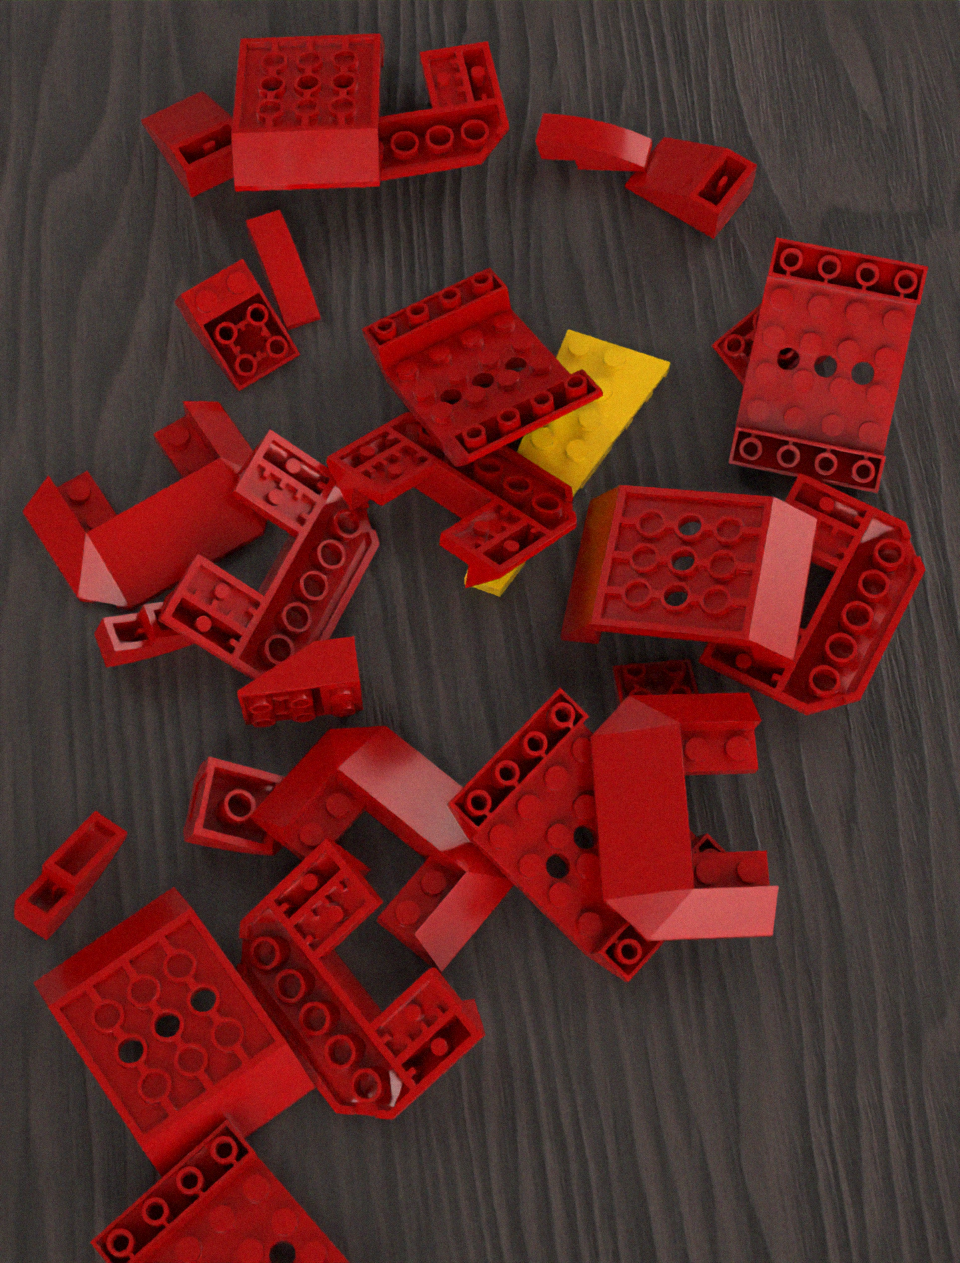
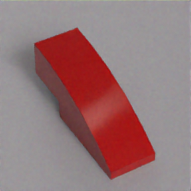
M543 113L535 140L541 159L575 160L577 168L581 170L646 172L653 144L651 138L610 123L577 116Z
M280 209L246 220L249 240L261 265L262 275L286 331L320 320V313L310 284Z
M164 602L143 604L139 613L102 618L94 633L106 667L156 657L195 643L158 621Z
M94 811L42 864V874L15 900L14 919L47 941L99 879L125 841L128 832L97 811Z

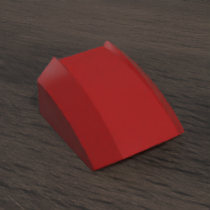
M208 757L200 764L193 782L187 818L183 829L184 842L240 853L274 856L284 846L251 820L250 815L285 777Z

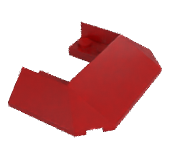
M488 41L419 52L431 109L379 117L380 181L481 165L509 131V122ZM343 85V86H340L339 88H347V87H349V86H348V85ZM305 87V88H303V89H306V90H307V89H312V88H314V87Z
M182 401L186 416L153 434L156 443L181 479L118 515L115 513L88 470L56 487L48 475L22 510L79 601L92 604L95 601L116 605V608L133 611L178 585L191 560L197 554H200L212 563H216L265 534L268 520L230 495L241 476L237 472L253 450L219 401Z
M411 412L401 414L327 456L326 464L351 511L369 500H373L380 506H383L414 487L460 517L462 520L441 532L439 545L468 564L465 588L500 579L575 529L577 525L576 512L573 511L572 505L573 491L570 485L506 445L469 464L455 467Z
M271 429L266 432L237 472L241 476L230 493L232 497L289 533L258 591L254 590L208 559L197 554L191 560L175 590L165 597L158 621L252 680L266 673L310 643L330 638L380 545L376 529L372 530L366 510L369 508L368 502L351 511L330 469Z
M799 473L784 502L817 518L818 524L811 562L835 574L806 629L800 628L794 664L754 660L750 646L708 642L698 662L807 716L860 701L926 569L921 557L916 555L910 540L911 533L905 521L805 474Z
M749 692L629 695L590 737L602 902L613 912H618L647 942L771 937L773 935L779 885L770 886L767 851L691 852L685 775L756 773L758 770L754 729L762 720Z
M387 726L329 729L250 815L251 820L302 861L326 838H330L337 843L364 811L368 812L425 858L424 864L378 916L376 922L431 967H436L440 973L445 970L514 886L467 838L447 806V803L463 787Z
M326 838L240 921L239 938L242 939L241 963L237 964V972L286 1040L313 1084L335 1113L367 1115L393 1120L485 1037L486 1034L475 999L462 1001L436 967L429 968L382 1012L334 949L383 903V900L364 878L371 869L333 840Z

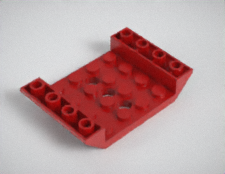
M381 33L240 39L232 123L235 192L380 187L381 67H384L385 47L384 38ZM343 85H348V86H349V87H347V88H339L340 86H343ZM305 87H314V88H312V89H307V90H306V89H303V88H305ZM270 88H279L274 91H268Z
M776 237L728 463L798 477L799 473H802L819 482L878 493L886 459L884 451L916 308L921 302L929 266ZM792 348L798 353L799 362L794 369L784 370L778 365L777 356L782 349ZM822 355L831 356L836 363V369L829 377L819 376L814 369L816 359ZM860 362L869 364L873 370L872 379L864 385L857 384L851 376L853 367Z
M490 267L362 328L365 340L386 382L455 467L469 464L603 396L602 389L583 369L570 374L511 309L507 286ZM514 368H524L522 371L519 372L511 370ZM481 384H492L487 388L479 386ZM449 400H459L457 403L452 405L450 403H447V401Z
M619 485L589 502L560 638L563 641L599 644L602 632L743 645L751 647L754 660L794 664L818 524L817 518L772 496ZM695 522L701 525L700 530L693 535H684L680 532L681 528L687 523ZM690 557L694 560L693 565L687 570L680 571L673 567L679 558ZM683 592L687 595V599L679 606H671L666 601L672 593Z
M559 688L447 803V806L467 838L587 957L623 981L629 982L665 941L647 942L618 912H613L602 902L590 737L593 733L583 724L589 715L567 693ZM577 827H586L592 833L593 843L589 849H582L576 845L573 836ZM690 830L692 853L726 852L708 833L696 836ZM550 856H559L565 862L566 872L562 878H554L548 873L546 863Z
M175 887L166 891L33 982L47 1007L161 1177L167 1174L226 1120L246 1139L315 1088L286 1040L195 911ZM201 991H210L216 996L214 1006L206 1012H199L192 1006L193 998ZM165 1016H174L180 1021L178 1032L171 1037L159 1036L156 1031L158 1022ZM130 1041H138L143 1045V1054L134 1063L123 1062L120 1058L122 1047Z
M228 1120L221 1124L90 1242L106 1263H272L271 1252L280 1243H288L295 1248L296 1256L293 1263H350L259 1159L253 1148Z

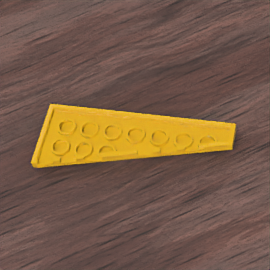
M568 329L556 359L570 374L583 369L602 389L603 396L524 435L517 453L570 485L574 497L611 451L612 445L623 430L627 429L632 423L635 414L653 395L654 389L663 377L667 376L670 362ZM525 562L500 579L472 587L501 597L525 565ZM466 573L465 578H464V584H465V585H466L467 573Z

